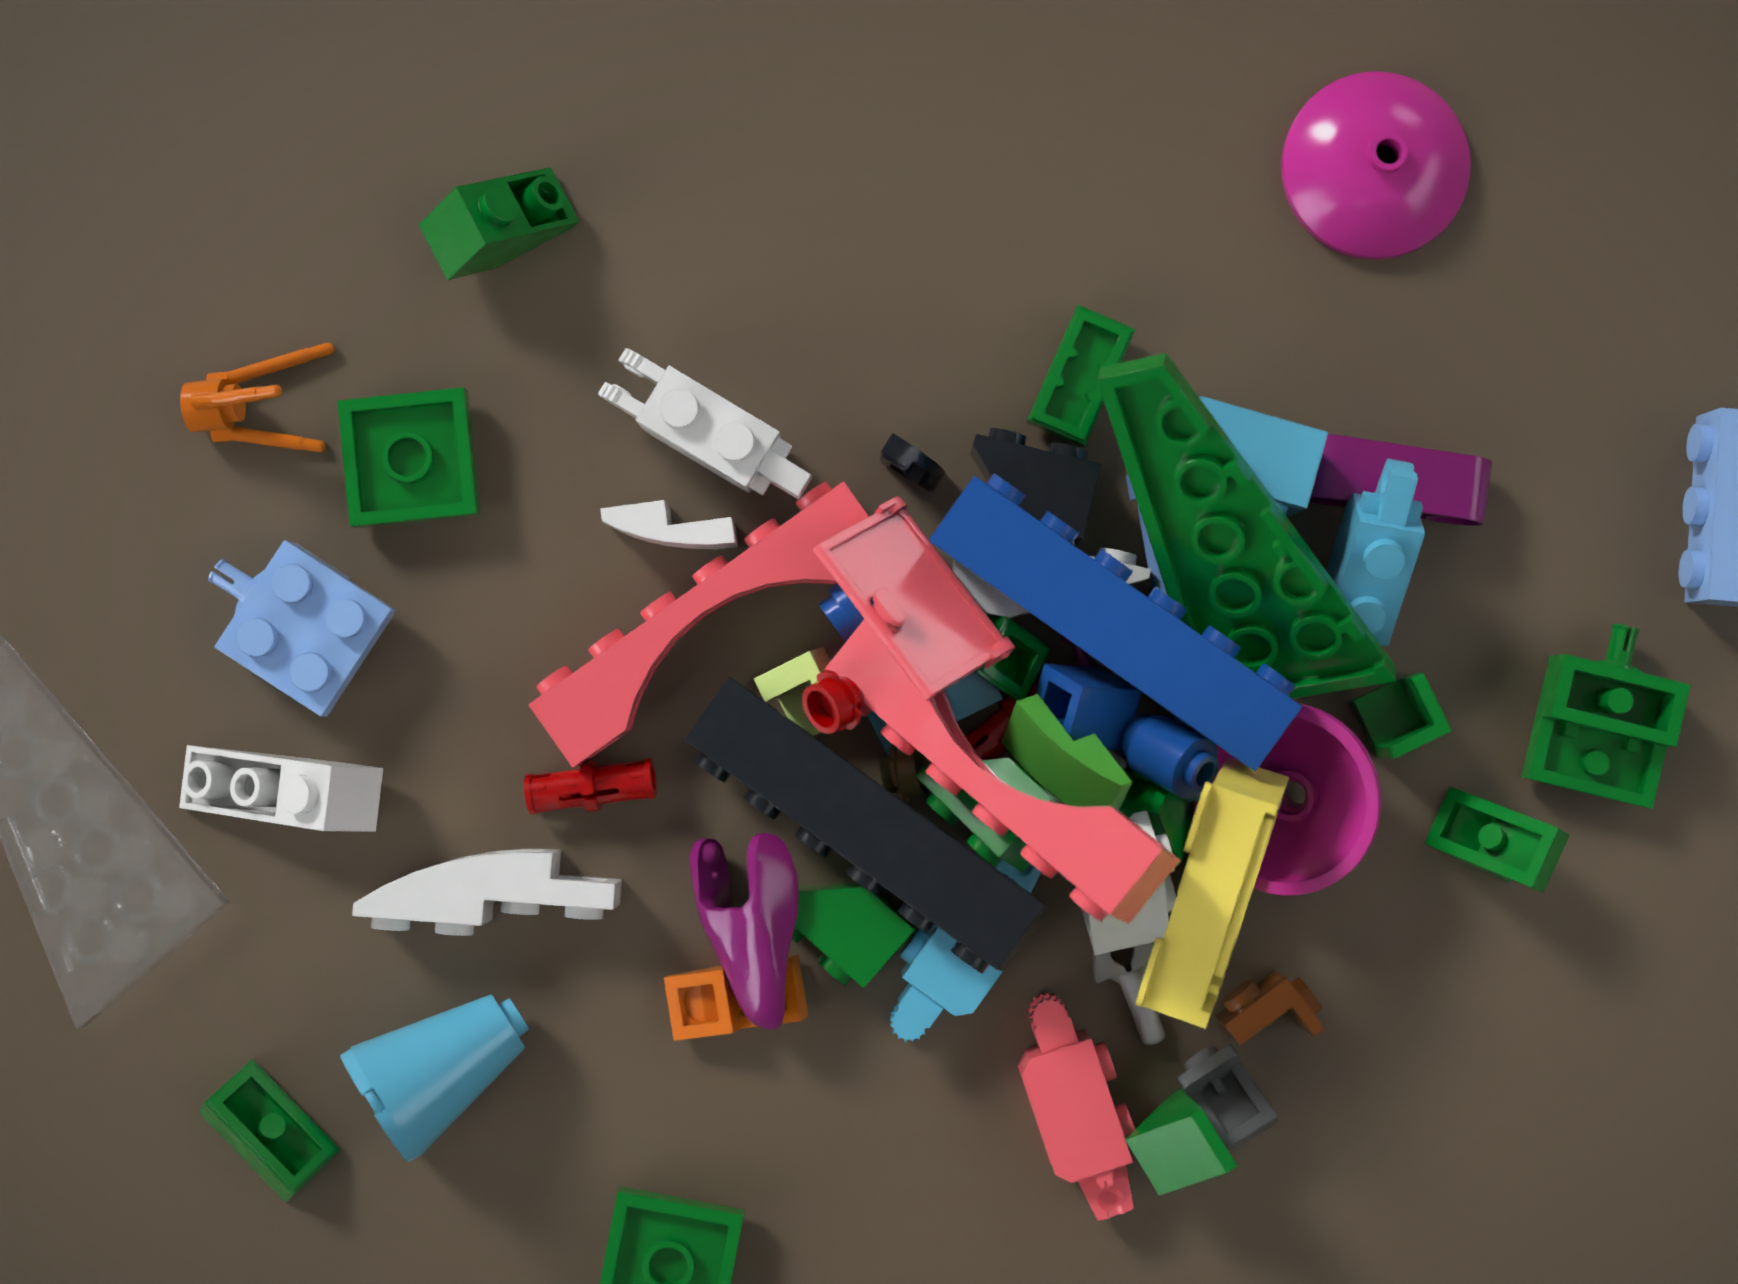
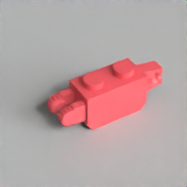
M1048 991L1044 994L1039 992L1038 996L1033 995V1000L1029 1001L1030 1006L1027 1008L1029 1011L1028 1018L1032 1019L1030 1025L1037 1046L1025 1049L1017 1066L1050 1164L1056 1176L1070 1183L1078 1181L1098 1221L1124 1214L1134 1209L1126 1166L1133 1163L1125 1139L1135 1128L1126 1104L1122 1103L1116 1106L1113 1104L1106 1082L1117 1079V1075L1105 1042L1094 1045L1092 1038L1085 1029L1075 1032L1071 1017L1067 1014L1068 1010L1064 1008L1065 1004L1063 1002L1060 1003V997L1056 998L1055 993L1049 994Z

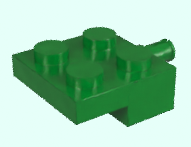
M1612 624L1605 660L1593 661L1568 654L1549 655L1521 778L1637 807L1653 809L1667 747H1677L1691 684L1646 674L1638 668L1631 666L1640 629L1622 624Z

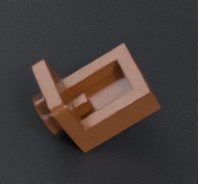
M1276 971L1258 984L1253 979H1250L1238 985L1223 998L1222 1003L1226 1008L1215 1015L1228 1035L1240 1046L1288 1010L1302 1029L1313 1037H1316L1325 1030L1314 1015L1322 1009V1006L1309 987L1299 977L1290 983L1286 977Z

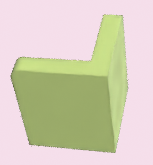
M825 647L808 651L754 678L765 702L778 698L789 719L813 736L821 733L807 718L803 708L802 696L804 690L817 682V675L825 671L824 669L831 662Z

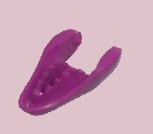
M760 833L752 837L747 850L749 899L743 907H730V878L723 847L716 839L701 838L693 844L689 856L690 872L700 923L745 1016L752 1024L763 1029H777L781 1026L785 1013L788 953L798 916V879L791 854L785 843L774 834Z

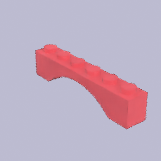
M826 481L819 484L795 503L801 512L781 526L775 518L765 522L744 538L745 543L749 547L746 551L729 563L723 555L716 557L692 575V578L697 583L695 587L678 599L675 598L671 591L659 597L640 612L645 620L640 626L624 636L619 628L615 629L588 649L593 657L592 660L575 672H572L568 665H565L550 674L536 686L541 696L528 705L572 768L580 767V764L591 760L632 731L640 701L657 667L678 640L703 618L738 598L771 587L803 583L830 585L837 583L813 549L820 543L869 517L844 481L831 489Z
M865 619L824 669L835 671L839 677L845 676L854 681L862 695L863 702L860 712L863 717L866 718L873 711L887 723L880 733L888 741L908 756H911L917 749L932 762L925 772L933 780L955 796H957L961 789H964L979 803L972 812L989 828L1002 837L1010 829L1027 845L1020 854L1036 869L1051 879L1059 871L1072 882L1076 888L1069 895L1070 898L1098 921L1102 922L1107 914L1129 924L1180 862V859L1133 820L1112 807H1075L1042 801L1017 791L1002 781L975 753L958 726L946 690L926 701ZM891 623L888 625L890 629L898 630L897 626Z

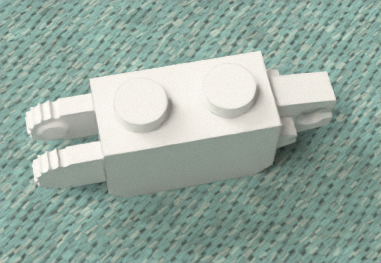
M625 348L618 361L624 364L625 369L640 378L644 377L654 383L656 387L645 404L633 398L631 393L616 384L611 385L607 382L603 384L598 392L600 397L636 418L639 426L653 437L748 493L753 490L763 496L768 486L772 484L798 500L801 498L812 480V475L785 459L792 449V445L781 439L778 430L670 365L665 370L640 354Z

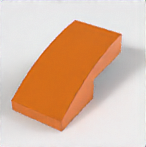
M799 954L788 955L785 1013L782 1023L798 1022L809 1017ZM722 966L664 977L674 1041L731 1034L743 1028L758 1027L752 1024L742 1011Z

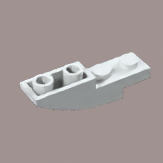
M561 849L491 851L460 857L427 867L383 885L354 902L352 916L372 918L371 928L389 931L410 930L411 921L436 922L435 933L455 936L474 935V925L482 926L492 921L494 901H501V912L537 915L540 911V904L565 906L564 917L600 920L603 919L604 909L613 910L620 905L622 879L560 875Z

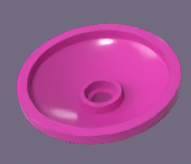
M1378 71L1362 72L1340 78L1328 84L1310 98L1291 124L1284 142L1281 159V174L1285 195L1301 225L1328 248L1350 257L1370 260L1390 259L1406 255L1423 247L1437 237L1450 224L1459 211L1468 189L1471 169L1470 150L1464 129L1456 114L1443 98L1423 83L1410 77ZM1386 145L1390 147L1396 156L1395 163L1386 164L1382 162L1376 153L1377 146Z
M1300 704L1302 706L1301 710L1259 766L1260 768L1290 777L1254 889L1269 894H1309L1331 886L1355 869L1369 851L1376 837L1381 818V787L1375 765L1368 751L1359 738L1341 721L1320 709L1305 704ZM1216 744L1219 773L1227 757L1238 759ZM1290 782H1297L1304 788L1305 799L1303 803H1296L1290 799L1287 791ZM1199 801L1193 802V819Z

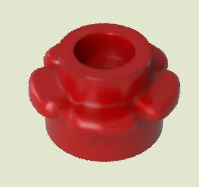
M825 670L817 675V682L804 690L802 703L805 714L812 725L819 731L831 734L835 731H842L845 728L852 730L860 722V709L863 702L862 695L858 686L850 678L845 676L839 677L835 671Z

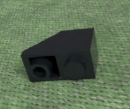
M990 428L988 436L976 434L970 455L986 481L988 482L993 473H995L1026 495L1019 505L1020 508L1039 521L1049 511L1080 533L1074 541L1076 544L1079 543L1084 537L1101 464L1087 461L1088 451L1072 445L1051 443L1050 451L1025 446L1027 437L1010 430Z

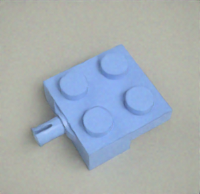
M287 540L282 542L265 570L254 578L240 571L225 559H221L214 568L234 580V582L222 574L213 571L210 572L208 577L210 583H214L239 600L233 619L214 648L321 717L329 715L397 611L304 547Z

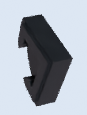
M894 433L891 434L881 451L880 459L883 465L928 492L930 490L935 491L945 474L943 468L934 460Z

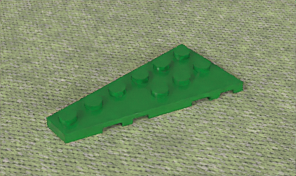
M1162 353L1101 367L1097 381L1166 593L1187 609L1180 621L1200 635L1210 625L1242 647L1234 658L1256 673L1264 663L1293 683L1296 687L1288 696L1291 699L1396 682V665L1169 355Z

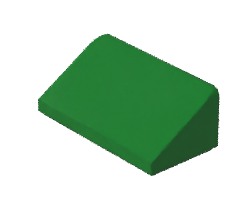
M253 1059L209 1097L199 1110L200 1115L285 1202H288L340 1151L334 1142Z

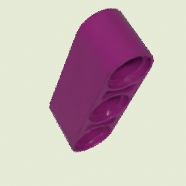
M1327 435L1309 502L1345 508L1347 500L1352 493L1362 494L1363 491L1375 493L1386 460L1392 459L1413 463L1415 467L1414 472L1417 473L1418 482L1413 500L1422 502L1421 520L1465 526H1481L1484 524L1493 463L1490 459L1356 437Z

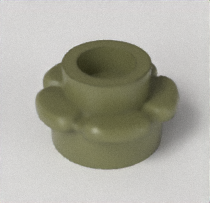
M891 744L889 756L882 757L880 760V776L883 787L893 794L896 793V796L907 804L910 803V798L927 795L929 789L915 776L923 766H928L926 757L917 749L911 756H908Z

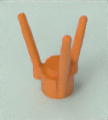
M326 342L231 371L208 373L204 381L185 382L180 393V406L187 429L190 432L209 431L214 443L240 441L300 451L324 452L327 445L322 440L236 427L235 422H242L245 419L247 402L277 398L282 395V388L279 385L242 389L238 383L331 355L335 351V347L332 343Z

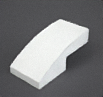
M665 500L600 508L602 522L628 536L650 543L687 549L738 547L736 525L732 517L672 525L670 506Z

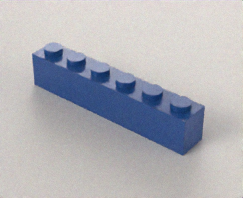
M993 473L987 483L974 475L928 541L1256 772L1302 708L1300 704L1288 697L1296 686L1264 663L1256 673L1234 658L1242 647L1212 626L1208 625L1203 634L1200 635L1180 621L1187 609L1158 588L1154 587L1148 597L1126 582L1133 571L1101 549L1093 559L1075 547L1073 542L1080 533L1049 511L1045 513L1041 521L1024 511L1019 505L1026 495L995 473Z

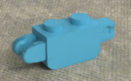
M1392 459L1386 460L1375 493L1363 491L1362 494L1352 493L1348 498L1326 569L1379 644L1383 646H1389L1425 536L1420 518L1423 505L1421 501L1413 500L1418 482L1417 473L1414 472L1415 467L1413 463Z
M1003 860L995 867L1030 893L1041 874L1032 864L1024 872ZM935 926L930 935L918 928L899 954V957L907 962L901 973L902 978L908 984L897 998L898 1003L893 1004L894 1009L890 1010V1014H892L890 1016V1021H892L890 1026L894 1028L893 1034L896 1033L898 1039L903 1038L904 1042L907 1040L913 1042L916 1038L920 1040L922 1034L925 1035L924 1030L932 1026L943 1009H946L954 1016L974 1013L1003 971H997L988 965L983 974L978 972L950 951L957 940L938 926Z

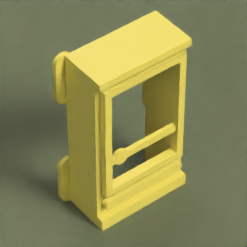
M1227 757L1213 784L1205 783L1184 847V852L1189 853L1179 884L1175 904L1164 938L1157 937L1135 1005L1143 1006L1204 1029L1207 1028L1222 988L1225 973L1231 960L1232 952L1290 777L1260 767L1255 772L1241 761Z

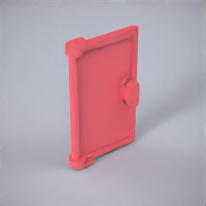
M896 496L879 505L873 515L820 543L813 551L927 701L979 668L985 666L988 669L1002 659L1007 658L1016 647L1008 636L1005 638L1002 636L906 511L908 506L900 496ZM891 623L897 626L898 630H892L888 625Z

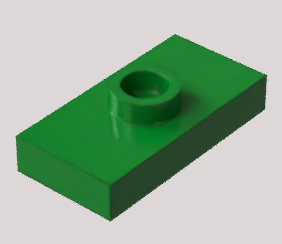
M1078 304L1026 423L1084 448L1104 404L1097 381L1100 368L1122 362L1136 329Z

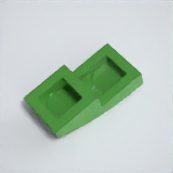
M1038 694L1016 701L1001 741L1015 760L1046 790L1066 805L1075 807H1112L1119 811L1132 781L1094 733L1073 741Z

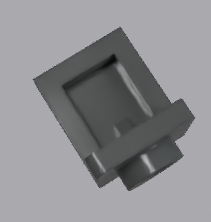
M1232 1044L1219 1051L1216 1046L1207 1047L1192 1056L1184 1064L1186 1072L1178 1077L1182 1090L1203 1109L1229 1153L1279 1122L1278 1116L1241 1063L1240 1056Z

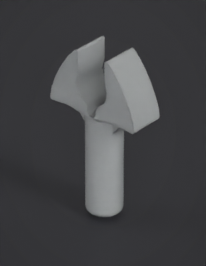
M1147 943L1132 947V953L1128 959L1129 968L1127 969L1121 963L1114 961L1111 958L1110 952L1099 955L1093 953L1092 972L1094 980L1100 983L1110 978L1121 985L1142 1043L1154 1045L1161 1042L1165 1038L1166 1033L1158 1012L1135 1005L1154 945Z

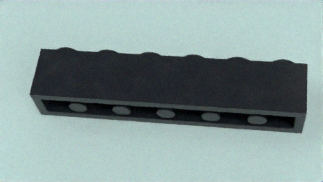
M731 677L726 680L684 739L700 751L694 762L723 783L727 781L730 775L740 780L750 788L744 796L745 800L773 820L782 811L801 825L795 833V836L800 841L825 858L832 849L852 863L846 872L850 878L876 896L885 887L904 901L898 910L904 918L929 935L935 926H938L957 940L950 951L982 974L988 965L997 971H1005L1050 908Z

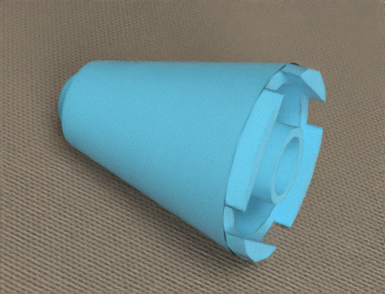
M492 994L353 1045L349 1050L342 1053L340 1057L362 1096L365 1095L376 1113L374 1116L404 1160L410 1162L416 1157L421 1156L525 1049L519 1037L530 1029L510 998L498 1005Z

